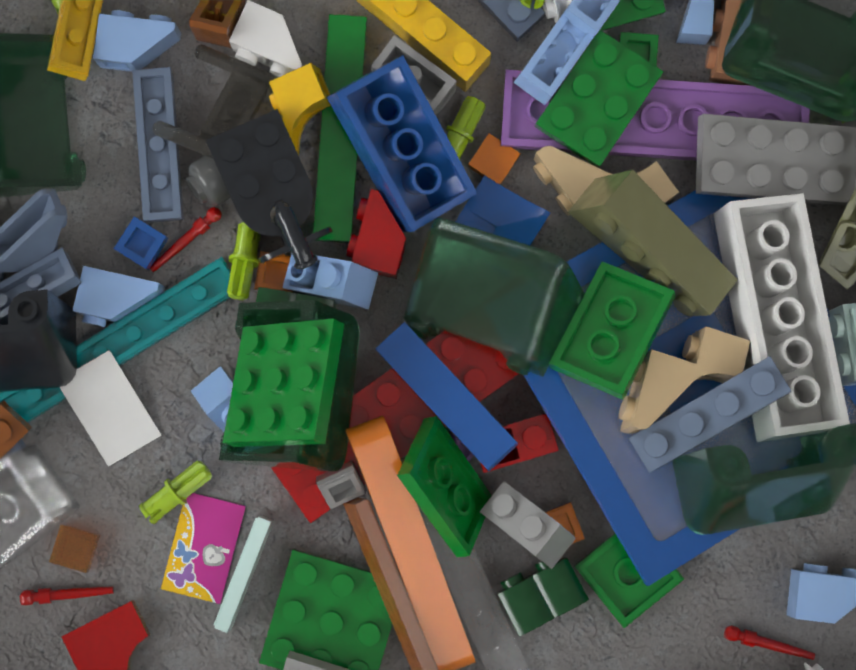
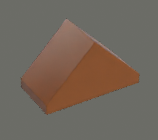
M200 0L189 22V27L196 39L232 48L229 39L241 16L246 0Z

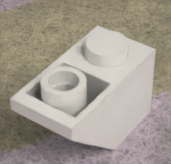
M247 0L229 39L233 51L236 52L235 57L252 66H256L257 62L271 67L270 72L277 77L302 67L283 15Z

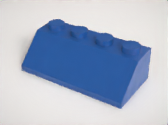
M403 55L326 97L402 232H414L478 194Z

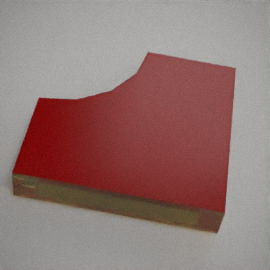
M132 600L61 636L77 670H130L131 657L138 644L151 634L135 601Z

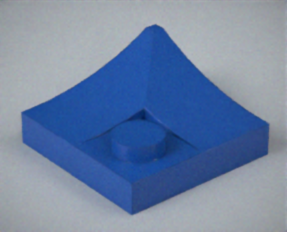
M484 175L476 188L478 194L468 200L445 236L444 242L504 280L509 281L549 217L550 212L520 197Z

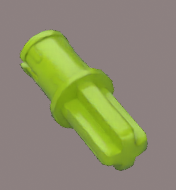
M471 96L465 98L452 126L447 125L446 127L447 137L459 160L467 144L473 142L472 134L486 108L485 103Z
M243 222L238 224L235 249L228 260L232 267L227 293L230 298L236 300H246L249 297L253 270L259 266L257 251L261 234L251 230Z
M200 460L194 462L173 480L166 479L164 487L145 502L139 504L140 511L145 518L151 517L149 518L150 523L156 524L159 519L178 504L185 505L187 503L186 498L211 479V471Z

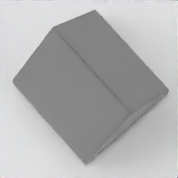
M352 460L316 476L317 486L330 509L367 493Z

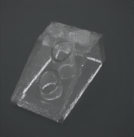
M36 444L10 453L0 461V570L56 529L80 507Z

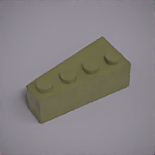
M634 170L595 178L568 211L572 217L645 279L674 290L675 298L673 304L677 310L686 316L711 315L738 281Z

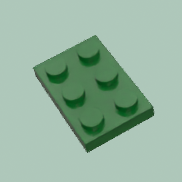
M599 30L536 122L535 128L591 165L600 168L664 71Z
M602 261L549 362L550 368L624 400L675 298V291Z
M437 416L424 418L397 476L457 558L470 556L486 518L480 511L492 495Z

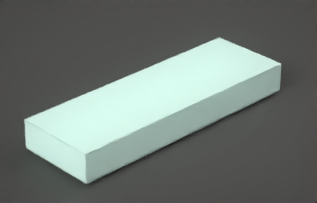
M265 516L255 518L214 622L215 629L225 633L232 629L275 520Z

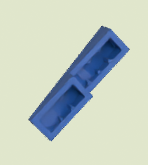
M405 322L375 348L381 357L488 471L493 469L518 445L516 440Z

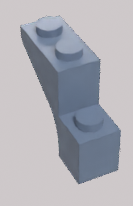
M55 189L39 190L0 227V282L3 281L4 272H19L57 250V240L61 228H64L67 224V210L64 205H61Z

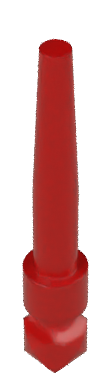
M217 207L208 209L204 218L200 216L192 224L193 227L152 264L150 270L154 273L198 235L206 233L211 228L209 226L211 223L218 222L221 219V210Z
M114 587L59 590L41 588L38 589V592L23 590L19 598L21 605L24 606L32 605L34 602L49 604L55 600L114 594Z
M731 625L727 626L724 631L725 639L729 641L739 640L742 645L750 647L759 646L811 660L815 658V653L759 636L757 632L744 629L740 631L738 627Z

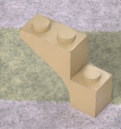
M552 146L541 148L536 152L533 159L536 162V165L533 166L535 173L545 185L552 184L559 194L555 197L556 201L568 216L570 215L568 211L595 178L612 175ZM657 161L646 169L637 172L639 177L665 204L674 199L679 193Z
M706 326L689 335L686 339L682 356L686 360L652 349L648 351L633 380L629 396H625L620 406L619 419L623 420L620 431L634 434L649 428L696 380H712L724 383L742 373L750 341Z

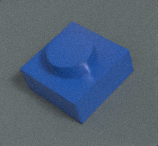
M133 217L113 249L149 271L169 238L138 218Z

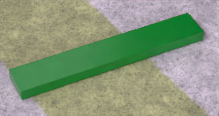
M329 14L324 80L330 95L363 77L367 17ZM331 106L322 110L313 233L331 226L332 233L315 241L349 243L353 230L358 154Z

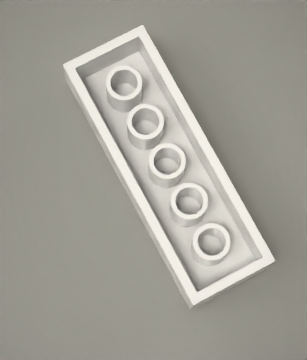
M804 193L730 201L713 213L723 265L738 280L728 292L736 335L750 341L743 371L771 356L792 391L790 394L752 415L757 442L830 432L850 426Z

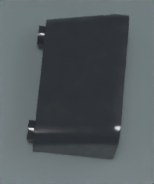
M49 290L20 293L13 298L9 305L8 324L0 325V392L59 388L70 383L76 375V312H73L72 307Z

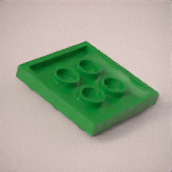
M323 319L243 327L223 443L233 447L325 444L344 323L336 319Z
M293 549L259 663L283 670L289 651H293L350 670H379L392 622L372 573L364 569Z

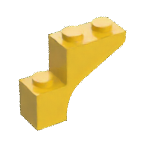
M312 63L269 82L273 94L269 95L273 109H278L280 116H283L282 120L298 156L301 135L306 124L318 112L331 106L326 98L330 95L321 70Z

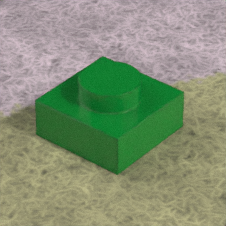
M620 33L619 42L657 67L659 35Z

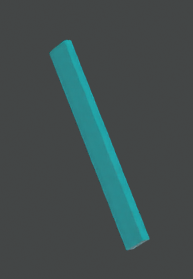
M220 257L77 345V369L109 350L118 365L121 366L228 300L230 297L228 296L227 288L231 269L224 258ZM60 387L9 391L0 393V403L4 400L26 422H30L66 400V397Z

